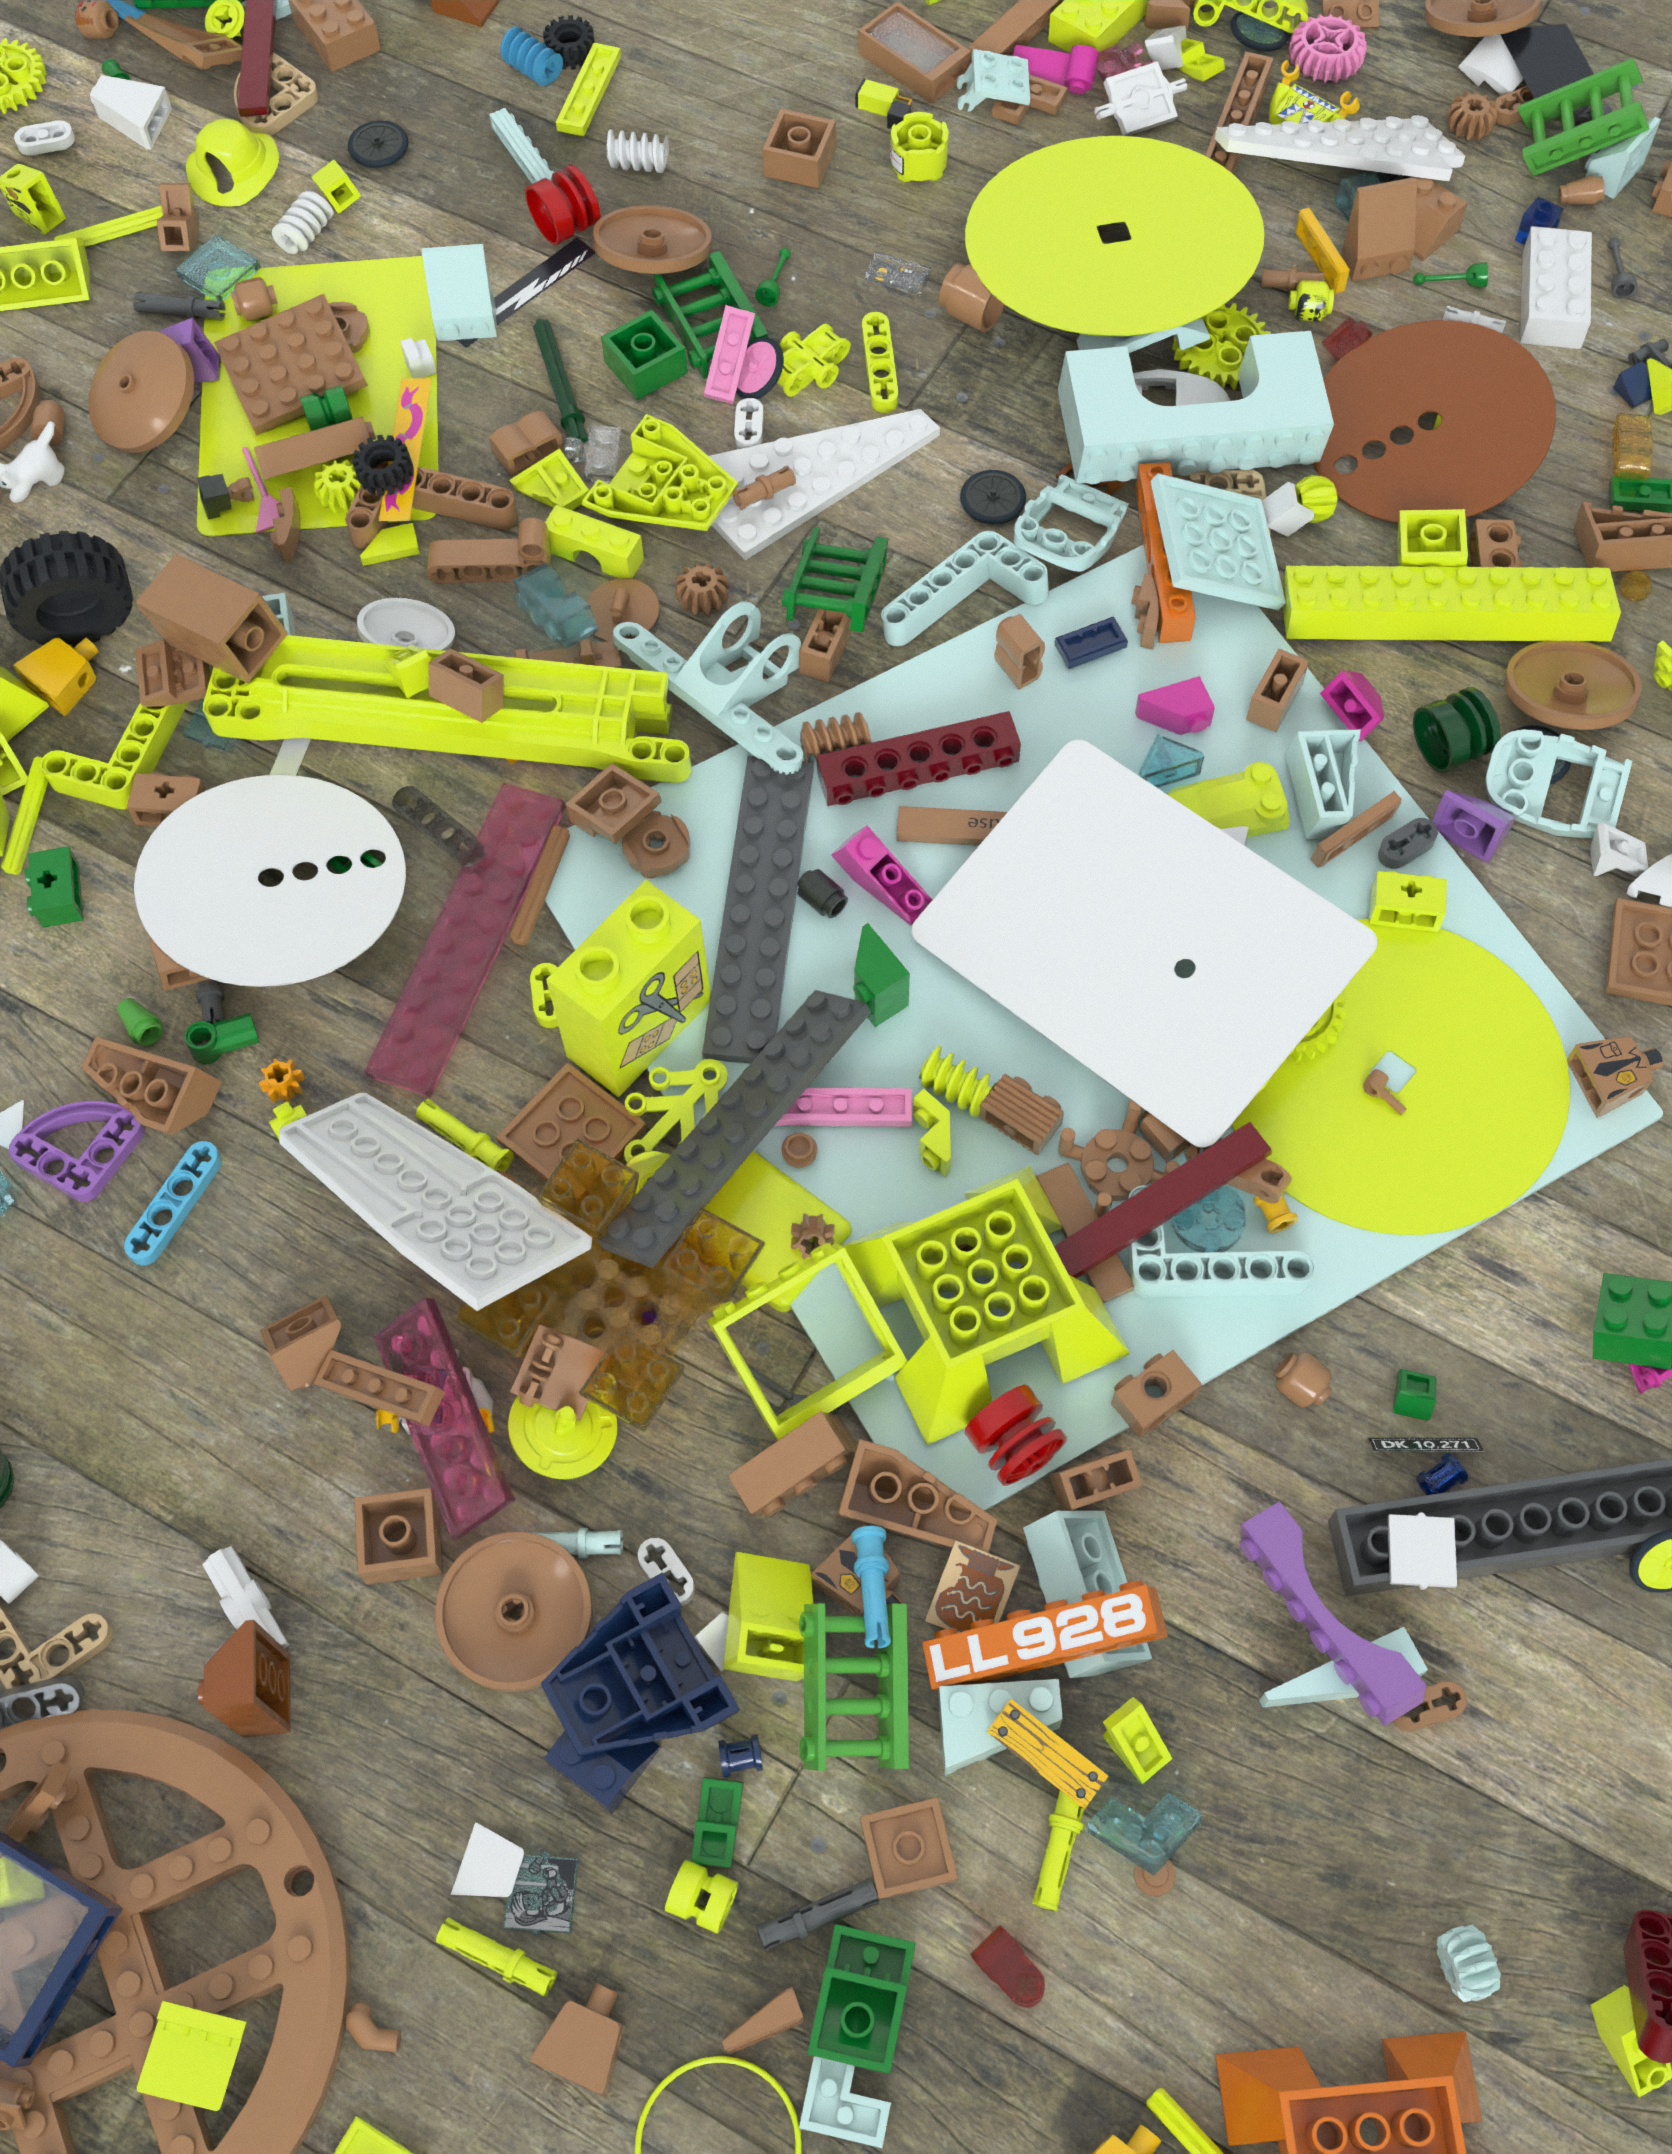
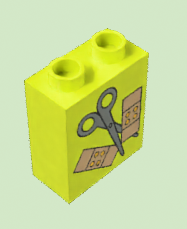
M645 880L546 979L567 1058L618 1098L710 1003L711 998L701 920L648 880Z

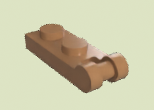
M56 1761L10 1817L4 1833L19 1843L27 1839L30 1831L36 1833L49 1814L48 1807L55 1810L66 1795L68 1787L64 1786L63 1783L71 1768Z

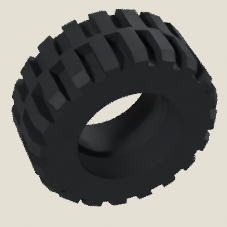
M59 531V534L53 535L49 533L40 534V538L34 540L30 538L24 541L20 548L16 546L10 551L9 557H6L0 566V590L10 626L29 641L35 640L40 645H45L54 638H60L68 645L73 644V647L84 638L89 639L92 643L99 641L101 636H109L114 633L116 626L121 627L133 607V595L122 555L118 553V550L112 544L96 535L90 537L86 532L77 531L76 534L69 533V531Z

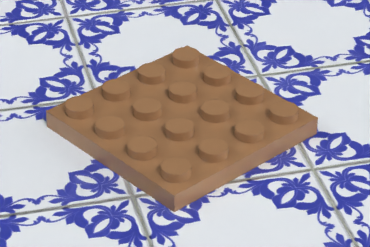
M324 294L214 342L256 436L304 415L299 397L315 392L319 396H323L325 389L338 385L342 386L346 396L368 386Z

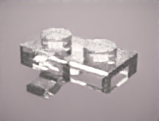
M590 425L588 444L583 443L577 438H566L565 451H567V460L572 463L586 462L584 471L585 482H596L599 479L610 483L617 474L622 436L621 427Z

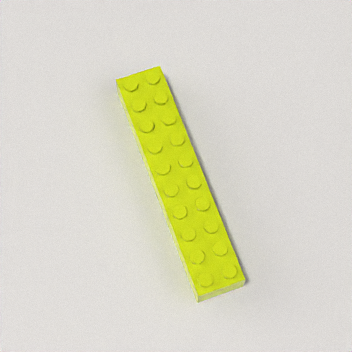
M1301 565L1286 566L1282 585L1286 604L1282 607L1286 639L1611 642L1621 614L1610 568Z

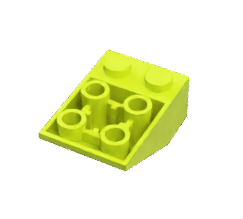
M742 1552L735 1553L723 1670L796 1682L804 1678V1637L800 1633L799 1619L801 1613L804 1612V1604H813L810 1564Z

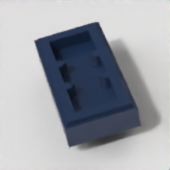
M1113 616L1056 637L1054 645L1067 668L1070 669L1127 648L1128 640Z

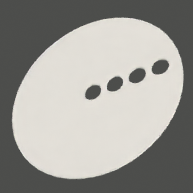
M264 775L231 781L200 793L182 804L161 822L150 836L138 860L134 880L135 903L142 924L151 939L166 955L181 966L201 976L223 983L255 987L280 986L299 983L328 974L348 964L370 948L386 931L400 907L406 883V865L402 847L391 825L375 807L353 792L333 783L303 776ZM374 849L383 852L386 860L379 867L369 868L360 861L362 854L368 850ZM335 856H345L352 862L350 870L343 874L330 872L326 865ZM310 862L317 866L318 873L310 880H299L294 877L293 869L299 863ZM270 868L278 869L284 874V879L277 886H263L258 881L262 871Z

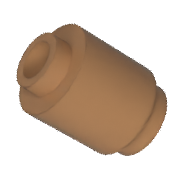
M44 400L36 406L30 431L33 440H37L47 423L52 421L55 424V431L49 445L54 447L62 442L66 415L59 403L52 400Z

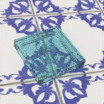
M215 234L179 265L175 271L180 279L215 301H224L231 295V291H235V284L237 282L248 280L261 266L258 259Z

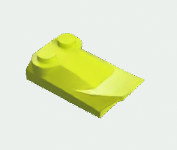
M1264 762L1252 763L1244 772L1175 787L1166 793L1219 829L1238 826L1249 827L1247 837L1286 830L1289 827L1290 820L1287 800L1278 774L1274 767Z

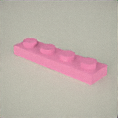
M806 1088L775 1126L912 1127V1088Z

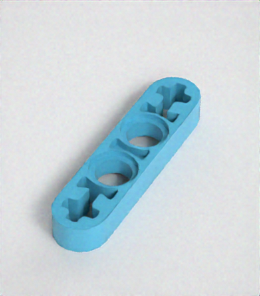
M199 1141L186 1151L124 1242V1250L135 1264L145 1266L154 1263L159 1258L219 1171L222 1157L211 1142ZM199 1156H210L211 1160L209 1162L202 1161L199 1164L197 1160ZM197 1171L200 1177L197 1178L193 1173ZM186 1180L193 1183V1188L187 1195L178 1196L175 1194V1187L178 1183ZM162 1210L172 1211L173 1215L169 1223L161 1226L154 1223V1218L158 1212ZM151 1228V1230L159 1236L156 1237L153 1233L150 1235L147 1229ZM147 1243L150 1246L147 1252L145 1250L138 1252L136 1249L138 1244L145 1245Z

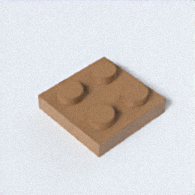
M938 1797L860 1816L879 1901L958 1881Z

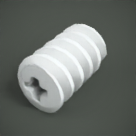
M609 129L606 144L607 159L611 168L617 169L621 163V167L624 170H628L632 164L634 171H640L643 166L646 172H651L655 166L657 173H663L669 154L668 136L666 135L664 142L660 143L658 134H654L652 142H649L647 133H643L641 140L637 141L636 133L631 132L629 140H626L624 131L620 130L618 139H615L613 130Z
M311 190L302 192L297 200L292 203L291 208L280 218L278 224L273 227V239L288 254H296L298 250L306 251L309 243L315 240V235L320 234L321 227L326 226L327 221L333 217L332 207L317 193Z

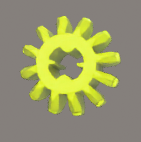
M334 459L333 465L327 466L323 464L322 472L315 473L314 491L324 508L330 507L334 514L339 509H343L347 513L361 484L355 473L354 466L351 465L348 459L342 464H339Z

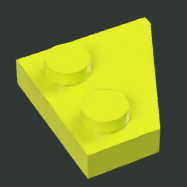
M560 449L509 480L515 491L552 508L558 505L573 510L582 504V500L589 492L587 486Z

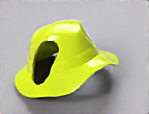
M217 119L205 125L198 133L195 140V151L188 156L186 161V174L192 189L202 200L218 206H240L257 196L275 174L279 163L278 148L274 139L268 134L253 133L242 123L234 119ZM206 152L216 156L231 173L234 181L231 191L224 194L218 192V182L206 160Z

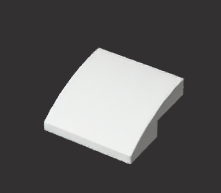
M1501 35L1485 36L1458 66L1478 87L1485 80L1500 96L1514 91L1524 79Z

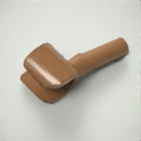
M1374 1069L1364 1082V1092L1370 1096L1384 1099L1395 1111L1402 1115L1407 1109L1385 1088L1389 1080L1388 1076L1384 1072Z

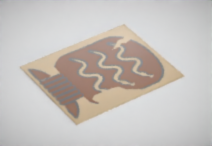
M955 1540L925 1621L944 1629L955 1628L957 1633L971 1630L970 1624L979 1620L993 1619L994 1623H998L1020 1565Z

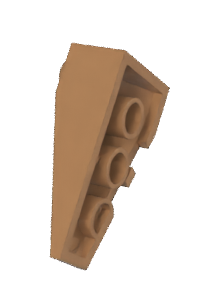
M95 1037L81 1067L103 1089L114 1096L123 1108L131 1112L141 1125L169 1135H173L206 1116L222 1084L220 1080L196 1067L100 1037Z
M862 1439L858 1441L835 1515L861 1524L864 1522L868 1526H879L886 1531L948 1548H953L956 1540L989 1553L997 1524V1519L949 1488L928 1471L913 1463L898 1450Z

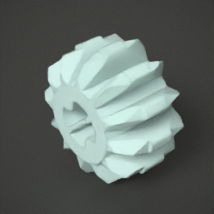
M1472 1924L1450 1929V1931L1438 1937L1437 1955L1441 1962L1440 1968L1443 1970L1445 1981L1449 1982L1452 1992L1463 2002L1478 2001L1500 1990L1499 1979L1501 1972L1496 1963L1498 1959L1494 1956L1492 1945L1487 1943L1484 1933Z

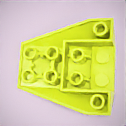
M646 414L630 435L633 452L609 484L598 479L582 500V505L610 518L708 531L732 497L733 491L739 487L738 482L673 425Z

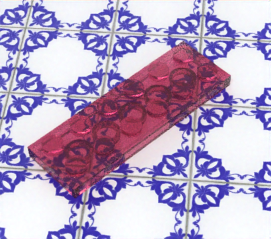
M424 1297L373 1335L386 1369L431 1384L445 1391L429 1427L407 1419L405 1420L450 1537L462 1538L514 1502L515 1498L435 1298Z

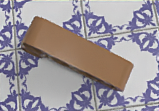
M526 518L519 523L518 538L434 541L428 548L427 576L430 580L437 583L543 581L550 576L551 543L547 525L540 519Z

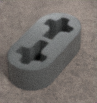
M1426 818L1412 820L1382 840L1378 851L1379 861L1385 867L1391 869L1405 866L1433 847L1438 835V828L1435 823ZM1416 832L1418 834H1427V838L1420 836L1413 840ZM1403 846L1400 855L1396 852L1392 854L1388 852L1389 848L1395 851Z

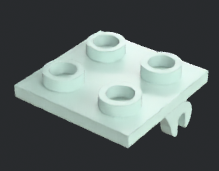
M973 49L972 63L965 74L957 78L958 89H961L963 83H967V93L958 99L959 110H962L963 105L968 103L967 111L970 112L985 98L1029 105L1028 59Z

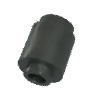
M820 869L805 872L797 883L799 887L797 891L798 896L821 916L826 915L830 919L836 917L848 902V897L844 895V889Z

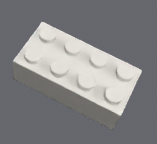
M1531 226L1522 253L1520 343L1574 349L1582 348L1591 324L1592 232Z

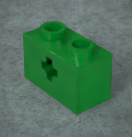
M70 847L28 853L29 867L24 869L27 885L31 887V896H27L26 899L30 915L36 916L43 928L83 921L79 863Z

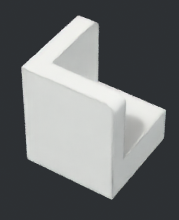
M1291 482L1285 483L1262 500L1268 527L1286 537H1289L1314 519V512L1297 502L1295 485Z

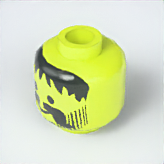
M1302 280L1298 283L1296 291H1290L1288 309L1294 310V316L1298 321L1321 322L1327 314L1332 313L1334 290L1329 289L1325 281Z

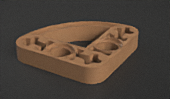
M23 358L10 359L0 364V399L23 389L22 397L16 410L0 426V451L15 442L32 423L34 409L39 405L40 390L38 381L29 362Z

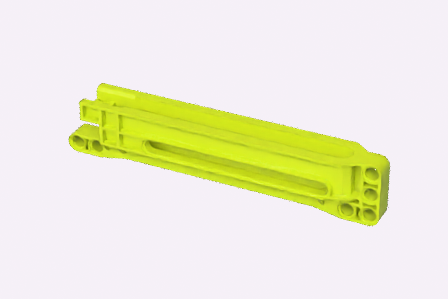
M287 635L249 683L213 667L203 702V711L213 733L221 737L260 741L309 738L593 767L601 770L606 769L613 763L636 779L681 783L687 780L692 772L689 748L683 741L647 736L637 737L638 732L669 734L673 707L672 704L667 703L666 699L669 677L668 673L459 652L504 675L503 708L481 723L430 697L429 687L406 698L382 660L406 647ZM425 649L427 654L434 658L445 652L443 650Z

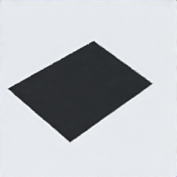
M1566 24L1524 27L1500 34L1534 99L1594 74Z

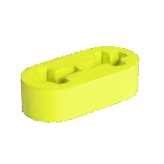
M551 963L537 965L533 968L530 975L533 1010L537 1022L545 1028L558 1027L555 1011L553 1010V1015L551 1016L546 1015V1001L552 1000L549 990L544 989L542 982L543 976L551 975L558 968Z

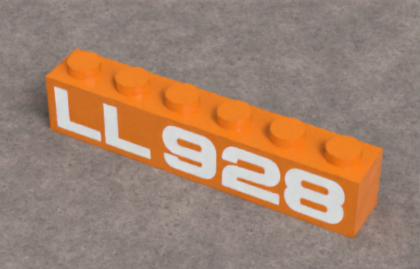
M1140 1580L1131 1581L1119 1585V1592L1106 1595L1104 1590L1092 1591L1081 1595L1082 1601L1068 1604L1067 1600L1053 1601L1044 1605L1045 1611L1031 1614L1030 1610L1014 1611L1007 1614L1008 1620L994 1623L993 1619L979 1620L970 1624L971 1630L957 1633L955 1628L937 1631L934 1633L935 1639L922 1642L931 1690L939 1691V1686L981 1684L1166 1638L1168 1635L1157 1589L1147 1584L1143 1585V1581Z

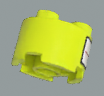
M913 112L904 115V120L897 125L893 124L890 140V162L893 170L897 173L898 179L903 182H910L911 180L937 181L943 176V171L947 167L949 131L944 121L941 124L939 121L934 120L931 113Z

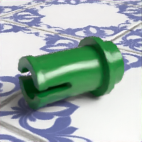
M108 59L103 62L101 69L105 76L131 80L129 75L122 71L117 61L115 63L114 59Z

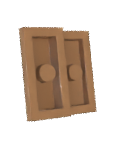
M164 639L135 650L141 705L144 707L167 706L205 698L210 681L208 663L171 646Z

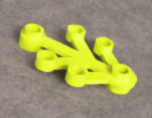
M706 1059L699 1062L694 1070L669 1072L663 1067H656L651 1070L649 1081L653 1089L663 1091L669 1086L692 1085L683 1095L644 1097L640 1093H631L626 1097L625 1107L632 1116H641L645 1112L668 1111L642 1140L637 1139L628 1143L624 1150L626 1163L633 1157L632 1152L636 1148L652 1151L679 1121L681 1125V1141L679 1144L683 1142L695 1128V1103L704 1095L707 1114L718 1102V1092L727 1084L728 1073L726 1067L720 1061ZM707 1071H714L717 1074L713 1080H706L703 1075ZM658 1074H663L667 1078L664 1083L657 1084L653 1081L654 1077ZM633 1100H640L643 1103L636 1110L629 1107Z

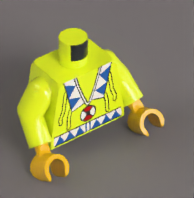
M1286 60L1281 66L1283 80L1281 83L1278 82L1270 101L1269 122L1272 125L1282 124L1284 121H1292L1297 124L1308 123L1310 120L1334 122L1335 119H1345L1347 115L1355 114L1360 108V103L1356 97L1352 104L1347 105L1352 97L1351 93L1347 91L1340 97V104L1342 106L1340 110L1335 105L1296 84L1289 87L1290 83L1299 77L1300 70L1297 63L1294 72L1287 73L1289 60Z

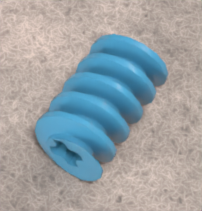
M514 26L504 35L500 48L501 57L504 62L510 64L522 74L527 75L529 79L534 80L541 86H548L559 77L563 68V58L560 54L555 53L553 49L548 48L544 43L539 42L538 39L531 37L529 33L524 32L520 27Z

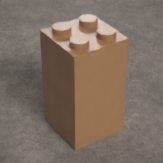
M178 554L173 556L135 602L160 636L170 645L246 683L251 681L288 635L260 593Z

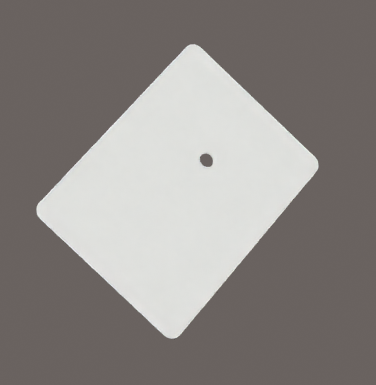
M1085 740L1070 741L1060 750L912 925V936L917 943L1194 1146L1201 1148L1214 1145L1222 1137L1377 948V937L1370 928ZM1182 959H1189L1196 966L1194 974L1188 978H1180L1174 971L1175 965Z

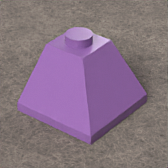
M1446 790L1432 822L1435 823L1438 831L1446 840L1489 863L1507 837L1516 817L1485 800Z

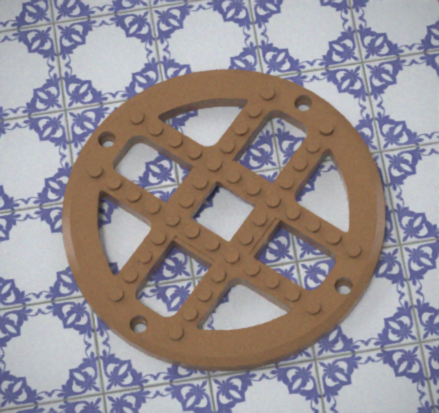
M88 1709L75 1711L71 1714L40 1719L35 1718L1 1729L0 1755H6V1764L0 1772V1801L28 1788L35 1787L56 1761L71 1768L63 1783L64 1786L68 1787V1791L55 1810L51 1809L71 1874L123 1908L97 1952L116 2015L43 2050L39 2049L30 2065L12 2068L0 2060V2079L28 2084L29 2089L35 2091L31 2107L29 2109H22L27 2125L26 2129L10 2127L15 2135L20 2154H77L62 2103L132 2069L135 2070L139 2082L158 2023L157 2016L162 2001L224 2016L282 1987L283 1994L277 2024L263 2070L245 2106L216 2148L214 2147L201 2107L144 2093L142 2095L161 2154H296L307 2137L326 2098L338 2064L346 2030L345 2018L349 2011L351 1991V1947L345 1905L335 1871L324 1846L302 1809L282 1785L250 1757L221 1738L193 1725L164 1716L129 1710ZM96 1773L119 1774L145 1778L171 1786L209 1807L225 1820V1825L221 1829L138 1868L124 1869L120 1862L93 1776ZM257 1869L263 1879L276 1918L275 1931L270 1939L258 1947L171 1988L147 1916L242 1870ZM305 1872L312 1873L314 1876L312 1889L304 1896L298 1895L294 1889L296 1878ZM65 1894L7 1921L5 1920L2 1908H0V2024L15 2033L28 2012L17 1973L63 1952L89 1909Z

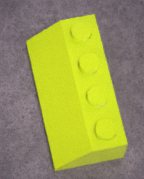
M83 238L0 247V311L90 300V268Z

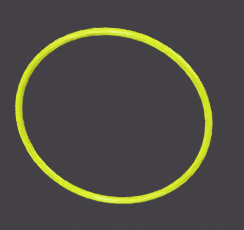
M712 2056L697 2059L669 2074L656 2087L646 2102L638 2122L635 2137V2154H641L642 2133L650 2108L661 2091L677 2076L704 2064L729 2063L756 2072L776 2089L792 2119L795 2134V2154H801L802 2152L801 2130L799 2129L798 2117L789 2096L782 2086L759 2066L746 2060L728 2056Z

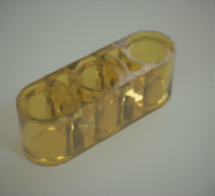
M1618 413L1612 436L1614 477L1648 480L1653 461L1651 416Z

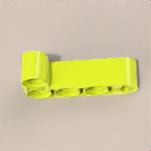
M1195 0L1193 15L1196 23L1200 26H1211L1217 21L1224 5H1227L1293 34L1300 22L1308 21V5L1305 0H1272L1277 3L1273 8H1266L1263 5L1269 0ZM1208 4L1214 9L1210 12H1203L1200 10V7Z

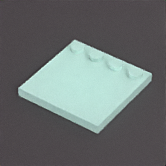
M1157 473L1150 482L1173 587L1274 610L1282 608L1286 604L1262 500Z

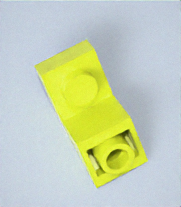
M923 1088L914 1097L913 1113L916 1121L922 1127L931 1129L920 1139V1159L930 1170L935 1171L937 1169L943 1176H946L950 1173L951 1165L950 1111Z

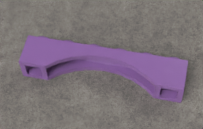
M1279 1501L1241 1524V1541L1239 1542L1241 1550L1249 1561H1256L1261 1567L1267 1585L1274 1592L1279 1590L1286 1600V1607L1291 1616L1297 1622L1303 1621L1310 1631V1638L1315 1647L1321 1653L1327 1652L1334 1661V1669L1342 1682L1346 1685L1351 1683L1358 1692L1360 1704L1370 1717L1376 1716L1382 1725L1386 1726L1423 1703L1426 1684L1401 1653L1380 1647L1359 1637L1341 1624L1324 1606L1313 1589L1305 1569L1302 1550L1303 1530Z

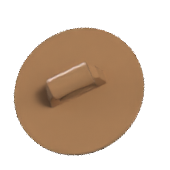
M630 578L614 579L603 583L590 594L584 606V620L592 634L603 641L613 640V630L620 623H637L647 631H650L659 616V601L655 592L647 584L639 580ZM626 634V637H624V638H626V639H634V638H635V635H634V637H631V634H630V636H627V634Z

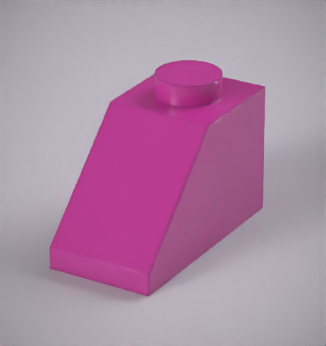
M1342 670L1320 693L1349 730L1361 729L1359 742H1362L1384 719L1381 696L1362 673Z
M1200 676L1138 694L1135 714L1138 719L1183 735L1189 732L1198 733L1211 726L1215 706Z

